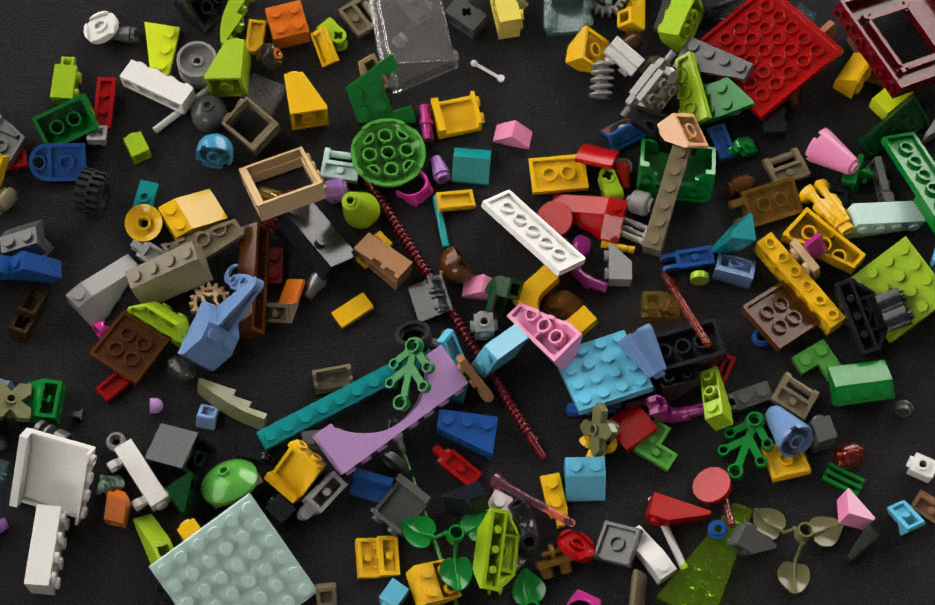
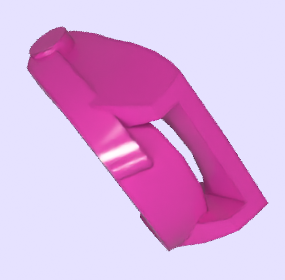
M422 170L418 175L425 185L419 192L404 194L400 190L395 191V195L398 198H402L415 207L421 205L434 193L426 174Z
M578 589L567 603V605H570L572 602L582 600L590 605H601V599Z

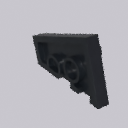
M636 104L631 106L630 124L671 152L673 143L664 141L660 136L657 126L659 122L670 115Z

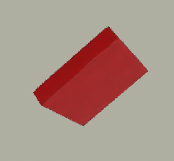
M640 406L629 409L624 408L608 419L618 423L619 434L616 439L627 453L659 430L658 426Z

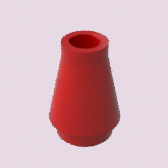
M627 161L615 163L613 169L616 172L622 189L630 188V165L627 164Z

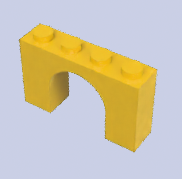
M544 265L524 282L519 300H513V304L517 306L521 302L539 310L542 298L560 283L559 277ZM585 305L565 320L570 322L583 336L598 324L597 318Z

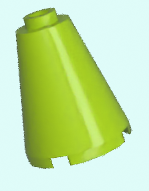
M347 192L342 198L343 215L350 226L357 229H367L374 222L376 223L380 215V204L372 194L367 192Z

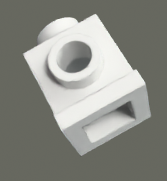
M917 452L914 456L910 455L906 466L909 467L906 474L929 483L935 474V460Z

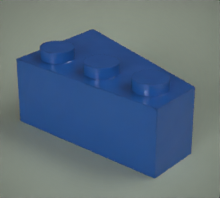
M439 409L436 435L457 445L460 444L470 449L471 452L478 453L492 461L498 417Z

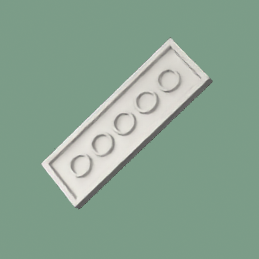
M504 191L482 202L481 207L557 276L585 263L586 258L512 191Z

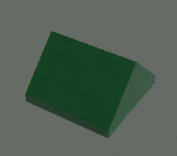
M190 472L165 488L170 501L184 521L190 519L197 487L195 477Z

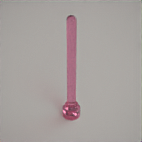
M496 472L491 478L489 486L493 489H503L518 498L524 497L528 504L570 527L575 526L574 519L507 483L503 475Z

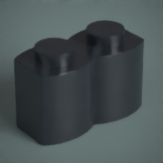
M896 287L875 296L889 332L892 333L913 324L912 319L915 318L911 308L907 309L905 305L907 297L903 290L900 291Z

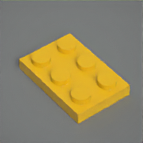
M577 154L529 158L532 195L588 191L586 164L574 162Z

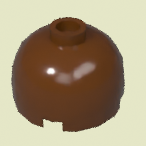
M455 245L442 253L439 261L441 267L439 273H442L444 280L448 278L451 282L460 284L474 277L469 263L464 260L463 254Z

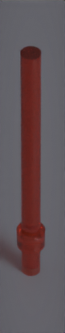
M666 271L662 272L661 277L665 282L664 285L667 291L672 293L706 348L712 345L711 340L679 292L677 283L674 279H671Z

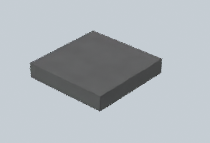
M605 520L595 547L596 553L593 559L631 568L643 534L642 529Z

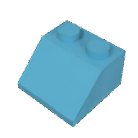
M605 456L565 457L564 482L566 502L605 501Z

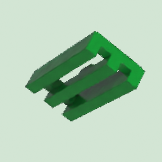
M829 462L821 478V481L843 492L849 488L856 497H858L866 480ZM827 475L856 488V491L828 478ZM845 477H848V478H850V479H852V480L858 482L859 484H857V483H855V482H853V481H851V480H849V479H847V478H845Z

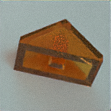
M568 290L550 292L546 294L543 312L571 317L583 306L584 301Z

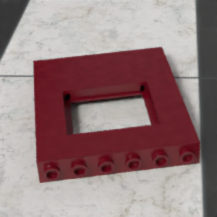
M935 0L839 1L832 13L892 99L935 83ZM903 10L933 54L902 64L872 20Z

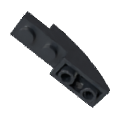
M693 368L665 374L657 379L656 383L652 384V392L622 401L625 409L642 406L644 411L649 410L646 404L648 397L660 395L669 403L693 389L700 383V379Z

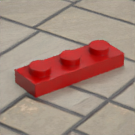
M97 77L94 112L98 124L107 125L108 131H112L117 80L116 78Z

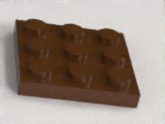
M784 281L744 304L740 309L776 352L784 349L818 327L821 323Z
M123 310L88 354L92 359L137 386L169 346L171 339Z

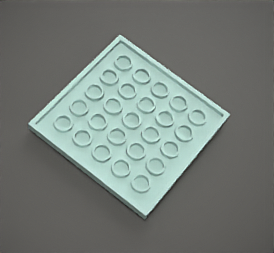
M250 493L149 566L175 605H301L316 594V587Z

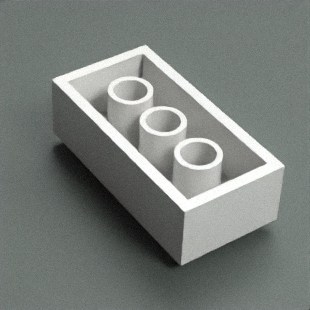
M37 504L24 585L31 593L55 595L56 589L60 588L61 579L58 575L59 569L62 570L64 559L61 556L62 550H65L67 545V538L64 537L65 531L69 530L70 519L61 506Z

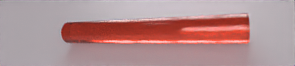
M729 497L722 501L728 527L734 528L736 523Z

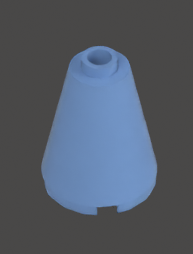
M649 323L636 329V332L626 335L618 342V345L650 379L655 378L657 380L665 375L664 371L667 367L654 329Z
M772 406L767 410L765 419L777 448L783 456L795 457V453L799 451L803 453L811 446L814 435L809 425L781 406Z

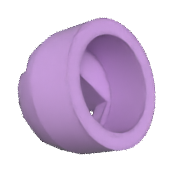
M150 398V414L162 411L163 402L160 399Z

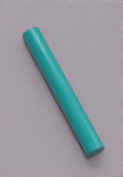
M433 195L432 199L442 248L447 249L450 245L443 212H438L436 198Z

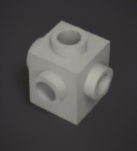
M479 311L477 314H473V321H470V331L474 332L475 340L493 339L495 330H498L497 319H493V312Z

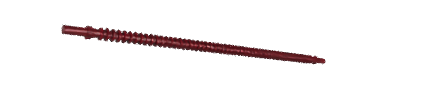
M363 179L365 187H368L370 190L369 193L373 194L379 202L380 211H384L383 215L386 216V220H389L388 224H392L391 228L394 229V233H397V237H400L399 241L403 242L402 246H406L405 250H408V255H411L410 258L414 259L413 263H417L416 268H420L419 272H422V277H425L424 280H427L426 277L433 274L435 276L434 273H431L432 269H428L429 265H426V260H423L424 257L420 256L421 252L417 251L418 247H414L415 243H412V238H409L410 235L406 234L407 230L404 229V225H401V221H398L399 217L395 216V212H392L393 208H390V204L387 203L388 200L384 199L385 195H381L382 191L379 190V186ZM452 304L453 310L448 311L447 317H451L450 321H453V326H456L455 329L459 330L458 334L462 335L461 339H465L464 344H468L467 348H470V353H473L475 358L481 351L479 349L480 345H476L477 341H474V336H471L472 332H468L469 328L465 327L466 323L462 322L463 318H459L460 314L457 313V309H454ZM491 373L487 380H491L490 385H494L493 389L497 390L496 394H499V399H503L502 403H505V408H508L507 412H511L510 416L514 417L513 421L517 422L516 426H520L519 431H523L522 435L526 436L529 446L533 447L540 460H546L548 456L539 444V438L532 433L533 429L529 428L530 424L526 423L527 419H523L524 414H520L521 410L517 409L518 405H514L515 400H511L512 396L508 395L509 391H506V386H502L503 382H500L501 378L497 377L498 373Z

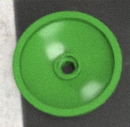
M232 459L224 461L213 467L206 474L201 483V494L204 500L211 505L226 506L234 504L253 491L258 482V471L254 464L247 460Z

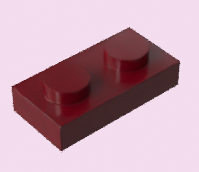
M269 247L267 285H283L284 247Z

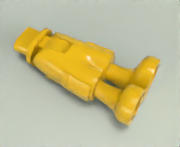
M826 179L817 180L814 183V187L811 184L807 185L799 194L801 203L808 204L813 202V210L843 236L855 229L851 224L852 219L849 217L836 194L830 193L831 186Z

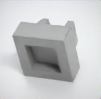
M99 125L100 128L87 133V144L105 146L108 136L107 125Z

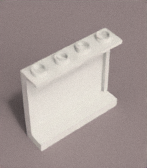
M27 427L19 436L9 506L17 508L21 502L36 507L37 504L61 506L67 516L76 518L75 525H78L82 519L86 518L88 513L86 503L91 496L89 485L94 478L92 467H94L97 460V455H95L96 447Z

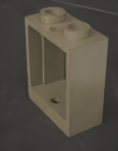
M247 96L236 103L235 109L231 113H227L221 123L225 130L256 156L282 130L278 122ZM249 108L269 124L252 143L232 128Z

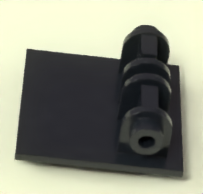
M246 425L237 455L275 465L281 443L266 451L256 434L259 430Z

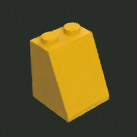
M291 71L284 74L292 130L329 125L327 105L303 71Z

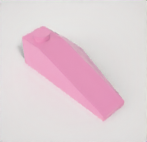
M521 302L507 315L561 371L576 357L583 335L570 322L562 321L550 314L547 315Z

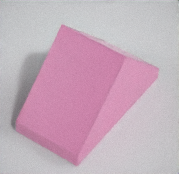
M516 120L497 124L493 143L529 150L533 132Z
M481 274L464 282L462 298L488 301L490 292L485 291L492 278Z
M849 488L837 499L838 521L840 524L864 530L866 526L876 519Z

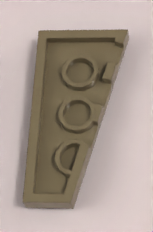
M232 219L212 226L208 230L195 232V234L184 238L183 236L171 243H163L161 246L165 252H169L193 241L202 245L206 260H209L246 235L236 219Z

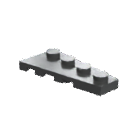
M691 36L678 56L680 57L691 51L695 55L699 73H704L707 76L728 77L731 80L746 82L754 68L753 63ZM674 62V64L672 65V67L676 70V66H675V62Z

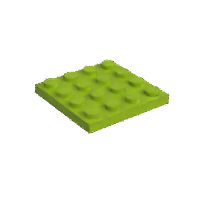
M906 236L851 277L875 291L876 295L896 287L900 291L903 290L907 297L905 305L907 309L911 308L915 319H912V325L892 333L888 330L885 338L890 344L935 311V273Z

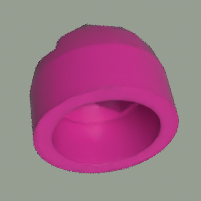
M99 321L92 325L94 332L99 338L109 328V325L105 326L107 324L105 321Z

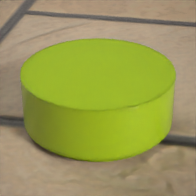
M696 270L690 274V283L693 285H705L709 282V273L706 271Z

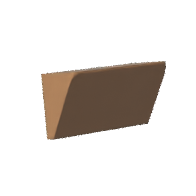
M920 489L911 507L918 514L935 523V497Z

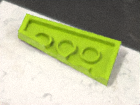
M689 51L675 59L676 71L679 73L676 82L680 85L677 92V99L680 103L678 113L694 114L700 125L711 119L712 116L695 55Z

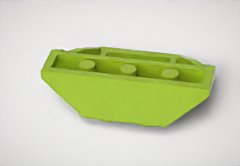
M157 301L129 306L127 309L128 313L166 335L173 344L181 347L190 328L188 318L182 313L177 314L172 311L169 305L165 303L160 304Z
M493 507L489 508L477 529L473 572L480 589L500 592L502 587L515 576L520 534L511 518L510 511Z

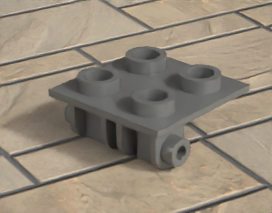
M442 273L436 276L433 274L426 277L427 280L408 287L418 321H426L453 310Z

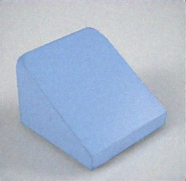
M201 404L196 415V427L215 430L220 410L211 405Z

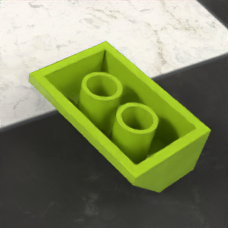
M671 0L669 8L665 10L664 19L658 26L657 32L661 42L679 54L689 37L694 38L705 14L701 0Z

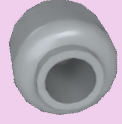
M634 190L626 199L628 209L632 214L647 216L653 211L655 199L649 192Z

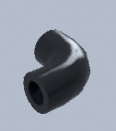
M524 497L513 500L508 505V509L519 530L520 546L525 550L531 551L539 546V528L528 502Z

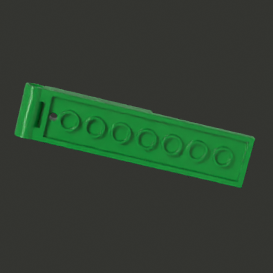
M914 131L882 137L881 144L915 194L913 202L935 234L934 160Z

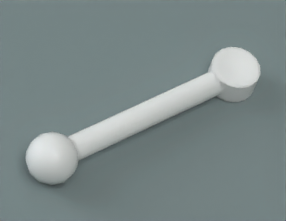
M476 60L471 61L472 67H478L494 76L500 83L504 82V75H498L478 64Z

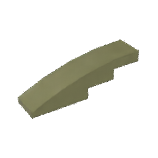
M199 378L197 393L211 405L243 424L258 430L266 427L267 413L252 409V402L236 397L235 389Z

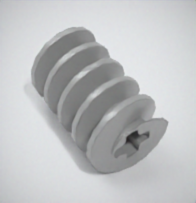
M597 60L595 61L596 63L591 64V67L596 70L591 71V75L595 77L591 78L590 82L595 85H591L590 90L595 92L590 93L589 97L594 99H610L607 95L613 94V92L609 91L608 88L613 87V84L609 83L608 80L614 79V77L609 75L614 70L609 68V66L614 65L615 62Z

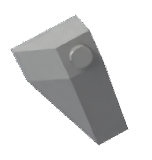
M129 254L123 256L82 281L66 294L68 302L91 327L99 321H105L112 313L116 303L120 301L125 289L129 287L125 271L138 266V264Z

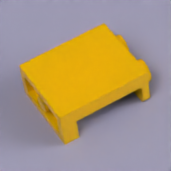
M470 91L469 96L439 102L438 97L431 98V111L439 139L482 131V123H485L483 112L479 111V107H481L479 96H475L474 91Z
M298 439L288 443L287 446L289 448L273 471L268 472L264 477L269 484L292 504L303 499L327 465L319 454L313 453L307 448L308 446L305 442Z

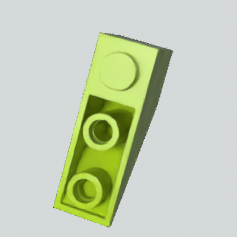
M715 366L699 372L705 420L715 431L733 425L731 406L718 367Z
M152 514L133 519L150 564H153L174 548L170 538Z

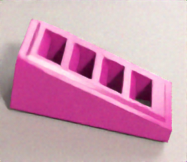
M816 233L804 243L805 250L814 260L827 250V246L820 233Z

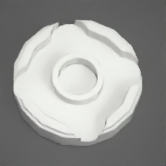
M97 12L89 18V23L85 24L84 35L92 44L107 42L118 30L119 22L117 17L112 12Z

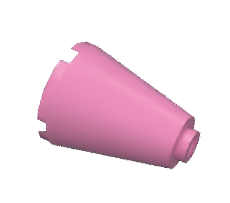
M828 128L820 130L818 133L821 135L818 138L814 137L807 148L805 155L808 158L806 160L846 175L854 174L859 168V160L831 130Z

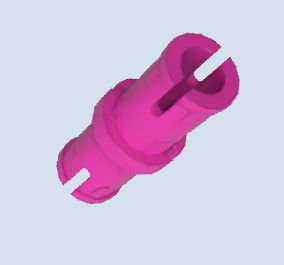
M422 104L419 106V126L422 130L423 141L429 143L434 141L432 127L434 120H432L431 105Z

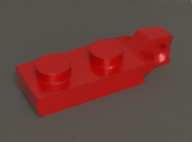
M438 444L432 449V454L438 458L436 462L464 486L477 482L483 475L482 472L455 450L449 448L444 450Z

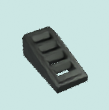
M870 525L866 526L844 562L846 565L852 563L879 538V534Z

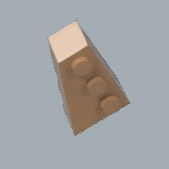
M368 233L354 247V251L358 254L357 257L394 290H397L411 275L413 262L382 242L377 235Z

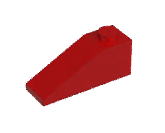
M654 492L649 498L644 520L649 521L654 526L705 521L711 514V511Z

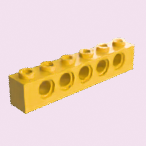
M770 232L760 239L755 245L754 253L780 282L784 281L821 322L819 327L826 336L840 327L846 317L773 233Z

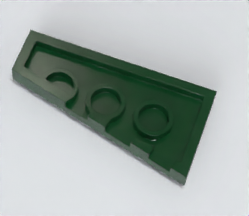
M911 95L860 138L857 143L864 155L870 157L885 149L881 144L882 137L913 131L917 133L920 129L931 126L932 123L916 96Z

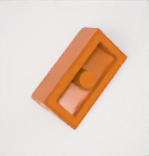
M288 279L279 302L298 303L306 280Z

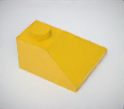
M586 25L569 44L565 63L577 71L591 73V71L596 70L591 67V64L596 63L595 61L605 60L604 57L606 55L603 52L610 45V41Z

